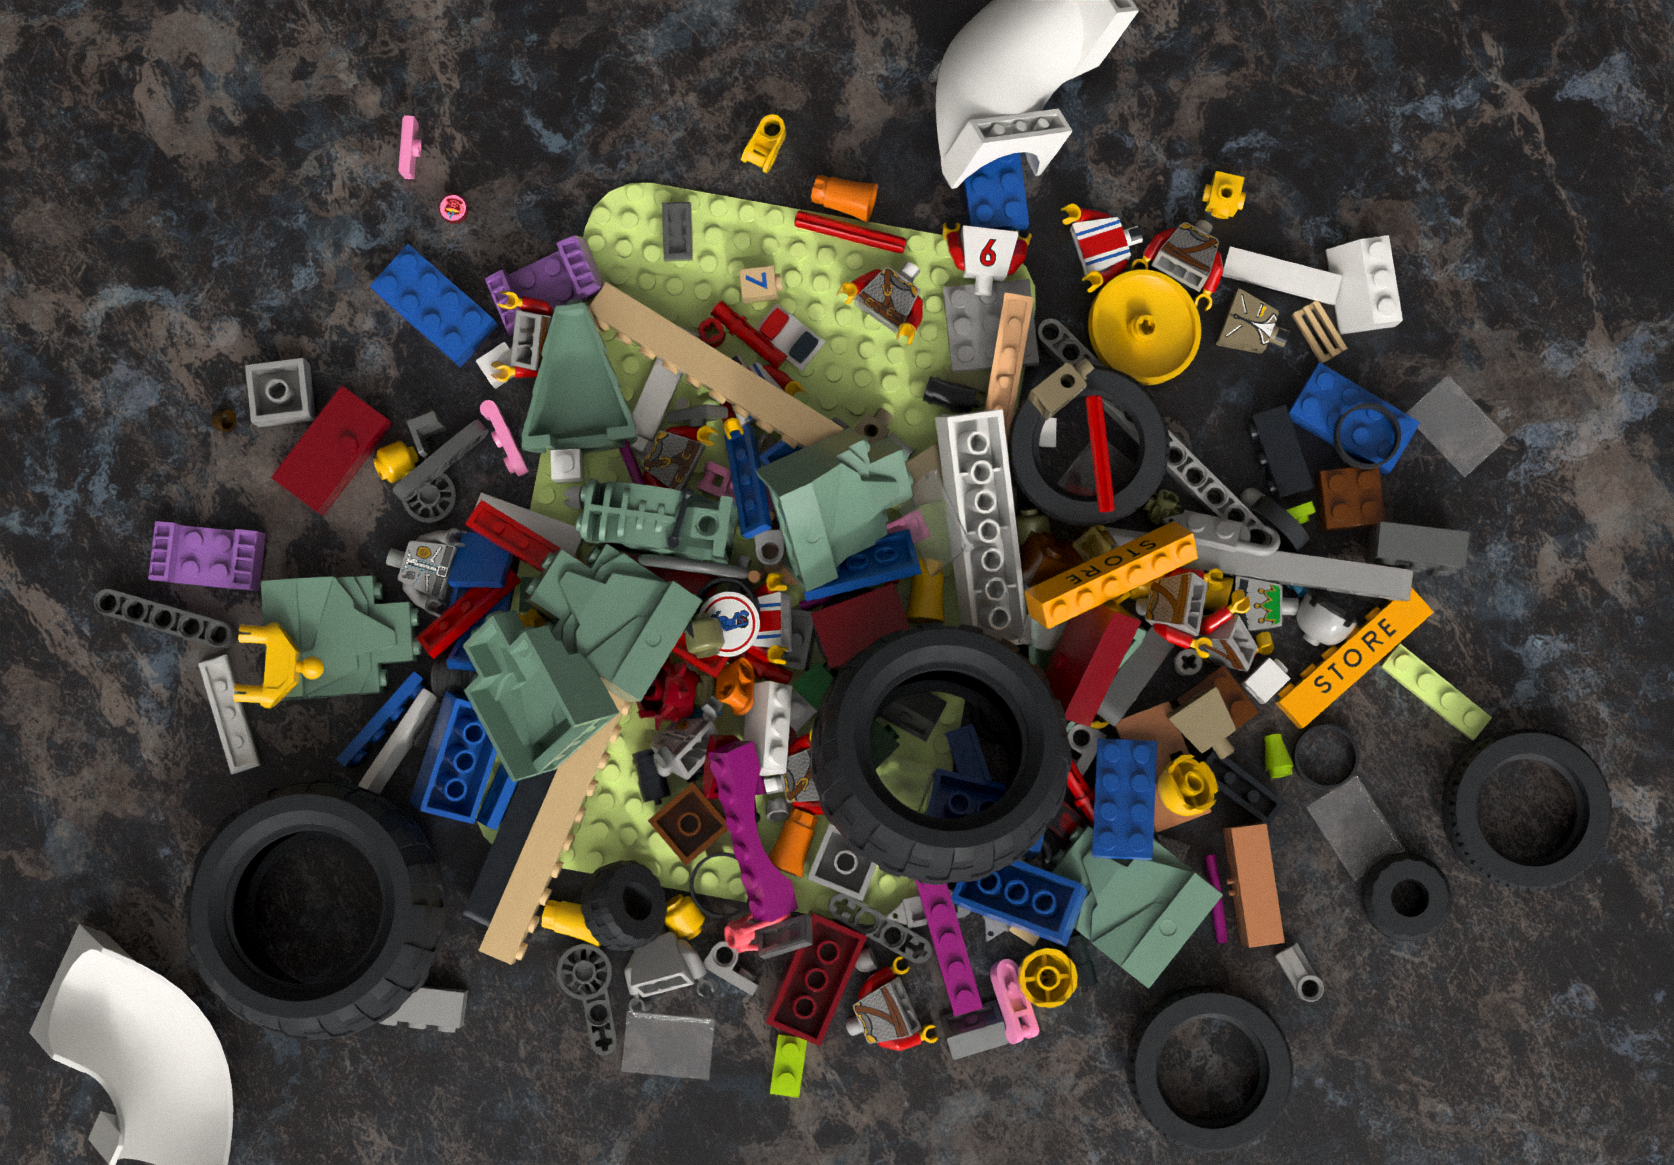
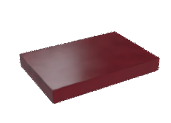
M894 583L811 613L831 670L844 665L851 657L873 644V641L898 630L905 631L911 629Z

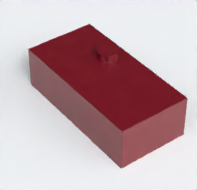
M341 385L271 478L314 511L324 516L394 424Z
M1112 599L1069 620L1044 672L1049 679L1050 688L1056 699L1061 701L1066 720L1088 727L1091 726L1141 623V620Z
M809 910L808 915L812 917L813 945L791 952L763 1020L768 1025L821 1046L867 936L853 928Z

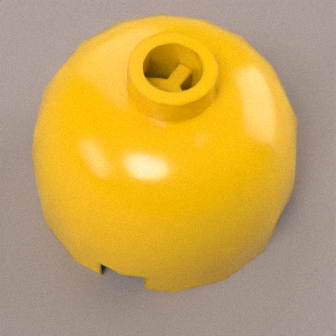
M1181 755L1171 761L1162 769L1157 782V790L1164 805L1171 812L1181 816H1193L1208 810L1215 804L1216 800L1213 801L1214 793L1218 792L1215 776L1209 766L1204 761L1198 763L1192 759L1195 757L1193 755Z
M1042 948L1032 951L1022 960L1018 968L1017 982L1020 992L1027 1001L1038 1007L1053 1008L1063 1005L1077 987L1078 975L1075 964L1058 949Z

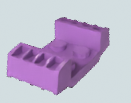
M577 235L571 236L556 243L559 251L511 274L500 270L485 278L509 336L514 335L516 310H519V307L516 306L514 309L499 307L497 303L505 305L508 302V296L499 293L500 291L513 292L518 298L527 296L544 300L553 310H555L556 306L565 305V302L568 300H581L582 303H586L599 293L604 282L585 238Z
M155 521L148 579L151 581L259 591L266 534L251 530L235 529L234 531Z

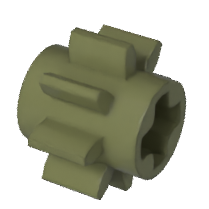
M1162 489L1158 494L1154 492L1143 508L1148 510L1147 517L1151 522L1163 526V518L1179 515L1182 506L1178 505L1179 498L1176 494Z
M697 675L698 683L693 704L703 705L711 695L716 698L717 679L711 676Z

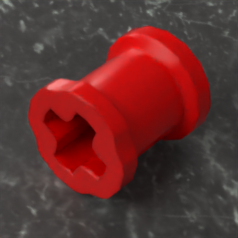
M708 318L700 323L698 333L701 341L713 348L721 346L726 336L721 322L716 318ZM712 327H715L719 335H713L712 339H708L705 331H711Z

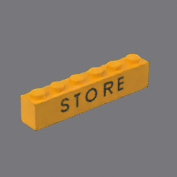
M1173 521L1025 590L1029 616L1045 628L1050 629L1198 559L1193 532Z
M1412 587L1410 601L1387 599L1389 602L1381 609L1378 605L1364 616L1367 621L1360 628L1356 625L1338 647L1332 645L1321 654L1324 660L1317 666L1312 663L1299 674L1302 679L1297 684L1293 685L1290 682L1278 693L1281 698L1275 703L1298 729L1304 728L1434 613Z

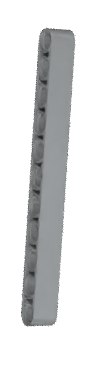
M1046 319L1039 325L1036 333L1037 343L1061 367L1067 362L1075 366L1084 357L1092 365L1104 366L1058 320ZM1053 328L1057 332V338L1047 340L1044 338L1042 330ZM1073 348L1077 352L1078 358L1073 361L1065 359L1063 350ZM1102 397L1103 409L1140 445L1137 428L1134 422H1130L1125 418V410L1117 403ZM1169 431L1170 449L1176 450L1179 453L1180 460L1178 463L1168 461L1166 472L1210 516L1228 519L1229 511H1237L1241 515L1242 524L1248 528L1249 532L1257 531L1262 536L1261 545H1268L1271 536L1263 531V526L1265 525ZM1188 470H1195L1199 473V483L1194 484L1188 481L1186 477ZM1209 490H1215L1220 494L1221 501L1219 504L1209 502L1207 499V492Z
M1095 526L1090 555L1098 557L1147 533ZM1197 544L1195 545L1198 559L1181 566L1183 568L1204 570V573L1217 568L1223 572V576H1241L1278 584L1398 601H1410L1414 573L1411 570L1281 551H1275L1268 556H1256L1239 551L1235 553Z

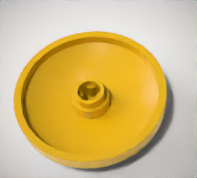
M1140 269L1120 274L1104 285L1096 295L1090 308L1088 319L1089 336L1099 360L1105 367L1121 371L1136 379L1142 385L1160 384L1179 375L1190 365L1198 351L1201 339V322L1196 305L1188 292L1177 281L1163 273Z

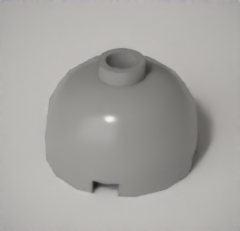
M1307 592L1299 604L1296 616L1299 628L1305 632L1303 638L1314 646H1318L1319 643L1335 645L1345 640L1357 625V621L1352 617L1349 622L1344 618L1347 613L1345 610L1320 595L1315 600L1312 598L1313 592Z

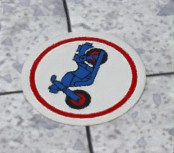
M736 592L719 593L711 597L699 612V614L708 613L709 618H718L721 622L725 644L719 649L720 653L717 654L719 656L731 657L745 652L753 645L758 636L760 628L758 611L754 604L744 595Z

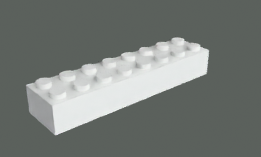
M990 409L935 417L960 624L979 627L983 629L984 634L993 636L1000 641L1004 638L1015 645L1030 643L1003 409Z

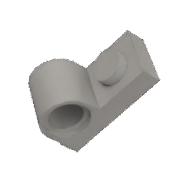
M767 530L755 536L756 554L761 564L767 567L779 565L782 559H784L785 543L781 530ZM770 544L775 545L779 549L777 557L771 560L764 558L762 555L764 547Z
M1077 724L1067 732V738L1069 739L1071 750L1079 754L1078 759L1072 757V760L1083 776L1097 753L1098 739H1105L1107 735L1092 727ZM1076 730H1083L1087 733L1088 741L1084 746H1078L1074 743L1073 734Z
M726 940L718 942L703 962L705 969L753 996L759 985L758 982L754 981L757 976L742 967L740 971L734 969L740 956L737 948L731 949L733 959L730 962H721L717 957V951L720 947L729 946Z

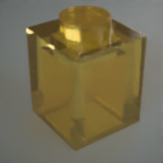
M1103 525L1093 526L1072 544L1085 562L1119 547L1118 543Z

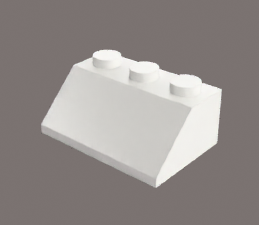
M1389 235L1359 239L1325 250L1328 272L1342 275L1334 304L1339 335L1396 327L1403 321Z

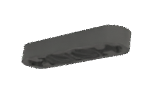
M479 420L471 422L402 478L393 488L395 495L402 502H407L479 444L487 436L489 430Z
M841 892L832 895L829 899V912L839 921L911 962L923 963L930 958L932 953L931 945L919 934L898 922L888 919L884 914L858 899ZM844 898L847 899L846 905L855 910L856 905L861 906L854 914L853 922L848 920L852 916L848 912L842 910L840 914L836 913L837 907L834 905L836 900L841 902ZM865 912H870L875 917V923L869 929H864L859 925V918ZM890 927H896L900 930V939L895 943H888L884 938L885 931ZM907 934L911 935L908 941L914 945L923 942L922 948L925 950L923 955L917 954L916 957H913V951L905 945L903 951L899 950L905 943Z
M574 952L575 963H577V962H578V956H577V954ZM596 952V956L592 957L591 961L596 962L600 955ZM604 961L598 963L599 969L605 967ZM598 972L597 976L605 982L606 972ZM584 984L582 986V995L591 994V991ZM607 987L601 995L593 999L582 1000L591 1047L596 1054L601 1056L611 1054L618 1045V1034L609 987ZM596 1004L604 1005L607 1009V1016L602 1021L594 1020L591 1016V1009ZM610 1023L611 1028H605L604 1030L606 1037L612 1038L613 1043L608 1045V1050H604L603 1045H597V1041L601 1039V1031L599 1029L595 1032L593 1026H603Z

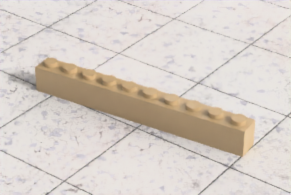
M605 282L589 306L598 328L605 332L608 328L615 331V337L629 346L632 342L640 347L638 352L648 359L653 360L654 357L663 361L661 366L674 375L678 371L687 376L685 381L697 389L703 386L710 391L708 395L717 402L724 404L727 401L734 405L732 410L741 417L747 419L750 415L758 420L756 423L758 427L769 434L773 430L782 435L780 440L793 449L797 445L805 448L845 430Z
M610 691L608 692L620 713L558 767L479 948L480 952L510 965L514 964L516 959L521 961L527 950L528 944L524 943L528 932L533 933L537 927L540 917L536 916L539 906L540 904L545 906L552 890L548 888L552 877L557 879L562 869L563 862L559 861L564 850L569 851L573 844L575 835L571 833L575 823L581 824L587 811V808L583 807L587 796L592 797L599 783V781L595 780L598 770L605 769L611 755L607 753L608 747L611 742L616 743L622 727L618 725L622 715L628 716L633 702H625Z

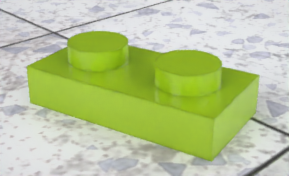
M778 1034L770 1094L799 1098L807 1046L806 1040L793 1035Z

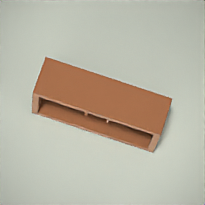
M1169 701L1125 717L1116 726H1112L1117 739L1157 741L1154 833L1212 812L1209 808L1197 815L1181 816L1171 812L1160 799L1157 782L1162 769L1171 762L1169 755L1178 752L1179 756L1190 755L1181 732L1166 715L1172 711Z
M1254 823L1223 828L1230 873L1227 884L1232 886V890L1228 892L1229 896H1233L1240 944L1251 948L1285 943L1267 824Z

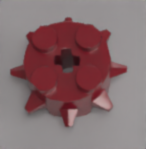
M669 654L642 700L636 702L639 709L637 711L641 719H655L656 731L659 730L662 720L678 722L683 717H690L694 712L693 702L698 683L696 672L691 671L686 662H671Z

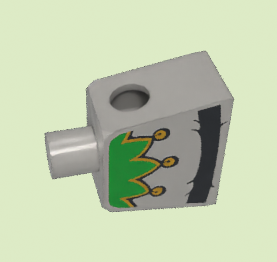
M1241 576L1234 577L1231 595L1236 590H1244L1245 597H1249L1250 609L1246 613L1235 612L1233 615L1240 616L1249 632L1282 626V615H1297L1299 608L1298 598H1283L1281 584Z

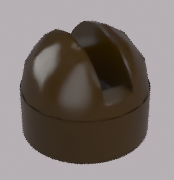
M221 408L211 414V425L214 429L221 432H230L234 429L236 416L232 410Z

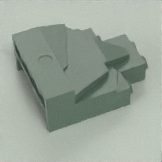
M849 427L756 470L757 476L770 490L788 557L782 559V564L806 592L837 579L836 568L846 558L874 546L876 540L887 536L888 532L885 523L888 522V517L885 510L913 497L910 486L913 485V479L905 465L907 454L902 445H897L889 437L869 445L864 435H859L852 427Z
M608 544L600 545L599 548L595 546L586 558V562L589 563L588 565H585L562 549L556 550L554 553L549 552L541 563L540 567L543 568L540 576L538 578L533 577L527 585L525 592L528 595L524 601L553 619L552 623L548 621L544 626L548 625L555 640H561L567 652H580L608 691L625 702L641 701L702 600L674 581H664Z
M330 576L261 581L263 626H267L271 622H278L302 652L301 661L309 656H316L324 664L323 674L317 679H307L300 673L299 683L281 701L385 693L384 686H388L389 678L387 669H383V664L418 662L417 655H421V644L416 639L415 626L420 624L419 610L414 608V604L410 602L379 604V600L383 599V586L381 582H378L377 577L351 576L336 578ZM265 646V661H266V649H267L266 646Z
M498 610L489 614L486 617V622L471 632V637L463 644L478 673L472 677L473 682L464 692L512 782L556 770L620 713L606 686L580 652H567L561 640H555L548 625L538 628L534 626L525 628L516 610L504 613L502 610Z
M1087 823L1083 827L1078 825L1068 837L1071 843L1064 851L1060 848L1050 860V863L1053 864L1050 867L1052 873L1081 883L1088 891L1074 928L1149 989L1223 894L1155 839L1153 841V860L1093 858V828Z

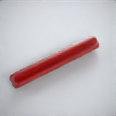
M798 211L795 216L794 225L798 228L903 254L905 250L906 239L904 237L804 211Z
M1091 395L1086 397L1098 510L1102 513L1112 512L1115 506L1103 402L1101 395Z

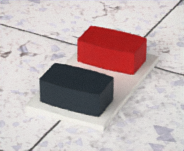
M777 303L755 328L779 350L788 355L786 359L801 371L804 370L826 343Z

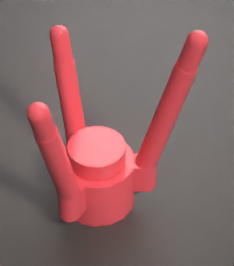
M750 912L737 920L728 922V926L724 929L725 940L731 949L737 948L738 953L758 951V944H750L751 940L755 938L754 931L789 919L791 914L789 913L773 922L761 921L751 925L750 923H745L753 918Z

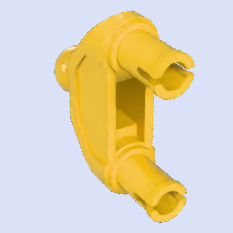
M278 622L268 623L267 626L240 625V632L251 633V635L239 634L240 643L265 644L267 649L264 683L262 685L236 683L234 691L246 692V694H233L234 702L260 703L264 708H272L299 683L300 673L311 680L317 679L323 674L324 664L322 660L316 656H309L301 661L302 652Z

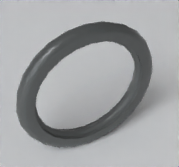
M647 553L640 554L638 557L640 564L650 567L739 579L747 578L749 575L747 568L736 565Z

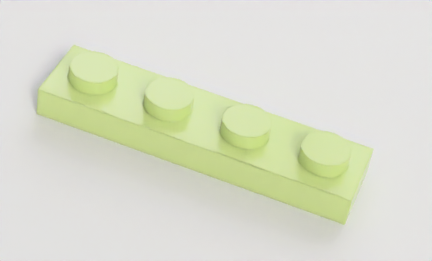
M1398 644L1380 666L1470 740H1474L1492 718L1402 644Z

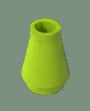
M1281 734L1265 736V772L1269 773V778H1281L1293 774L1291 767L1294 764Z

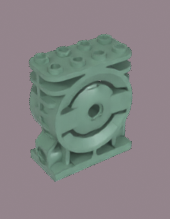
M590 478L589 483H583L581 501H584L585 506L584 512L578 514L576 531H579L581 538L591 547L608 544L618 551L634 554L647 553L694 560L704 559L730 565L738 513L733 497L721 496L720 502L694 494L689 499L678 534L679 545L676 548H670L666 542L672 536L684 498L682 491L613 481L599 483L597 479Z

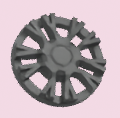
M442 473L436 478L435 486L430 483L416 494L417 500L415 502L408 503L407 501L403 502L407 513L414 519L423 523H436L448 517L456 505L457 494L455 485L446 474ZM445 479L449 486L440 490L438 488L439 484ZM451 492V497H442L441 493ZM442 501L450 503L445 511L440 507ZM420 503L422 506L414 513L412 509ZM434 507H437L440 513L437 517L432 509ZM425 508L430 510L429 518L421 517Z
M591 944L573 946L561 956L558 962L557 979L559 985L566 994L575 999H593L601 995L611 982L612 965L610 959L597 946ZM581 949H586V960H582ZM574 951L578 956L577 963H573L567 958ZM592 951L600 955L596 962L590 960ZM605 961V967L596 968L595 964ZM563 964L574 966L573 970L562 969ZM598 972H607L605 982L598 979ZM572 974L573 981L566 985L562 975ZM593 980L601 987L599 990L591 983ZM577 981L580 985L574 993L571 989ZM584 984L590 986L591 994L582 995V986Z

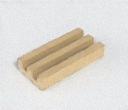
M1314 301L1291 315L1320 363L1323 364L1347 349L1319 301ZM1314 309L1337 349H1334L1311 310ZM1306 315L1328 354L1324 355L1301 316Z

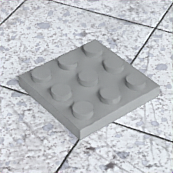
M1030 279L994 282L991 296L974 294L975 284L943 287L952 373L990 370L992 368L1004 293L1031 296ZM1033 306L1022 367L1039 365Z

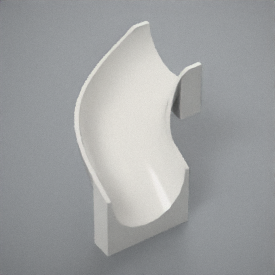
M993 0L960 30L944 54L936 87V123L942 173L952 189L957 188L980 167L1012 153L1026 152L1027 162L1035 176L1042 174L1072 133V129L1059 109L1042 111L1045 104L1062 83L1098 67L1139 11L1132 0Z
M79 924L29 1033L51 1059L89 1074L109 1094L116 1108V1115L100 1111L88 1140L109 1165H116L117 1160L123 1158L140 1160L155 1165H228L233 1128L232 1084L222 1045L212 1025L199 1007L181 989L158 973L135 962L107 933Z

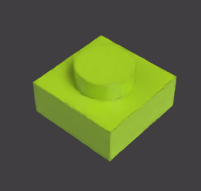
M1312 501L1286 510L1300 525L1309 522L1308 516L1316 512Z

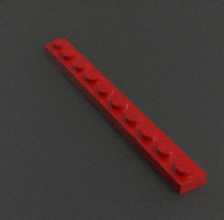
M483 500L479 502L465 523L469 529L540 572L543 571V568L540 566L549 552L554 553L556 550L562 549ZM684 632L671 651L717 679L730 658L719 655L697 658L696 654L688 652Z

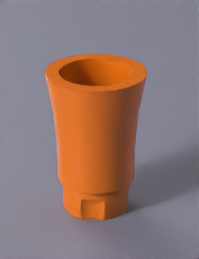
M817 175L811 199L814 203L822 204L826 208L846 213L868 223L875 205L878 184Z
M792 808L788 821L785 820L781 832L768 855L771 863L778 870L802 878L807 854L815 834L813 830L818 821L817 817Z

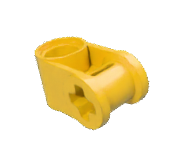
M772 114L763 117L753 137L748 142L741 161L745 163L749 161L763 168L765 173L770 171L786 137L785 124L779 116ZM769 125H778L781 128L780 132L775 136L767 135L765 130Z

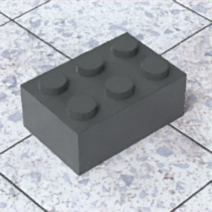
M1379 522L1369 528L1366 562L1388 567L1403 566V569L1411 570L1414 573H1420L1421 570L1428 569L1432 570V575L1436 576L1456 574L1457 570L1466 567L1469 532Z

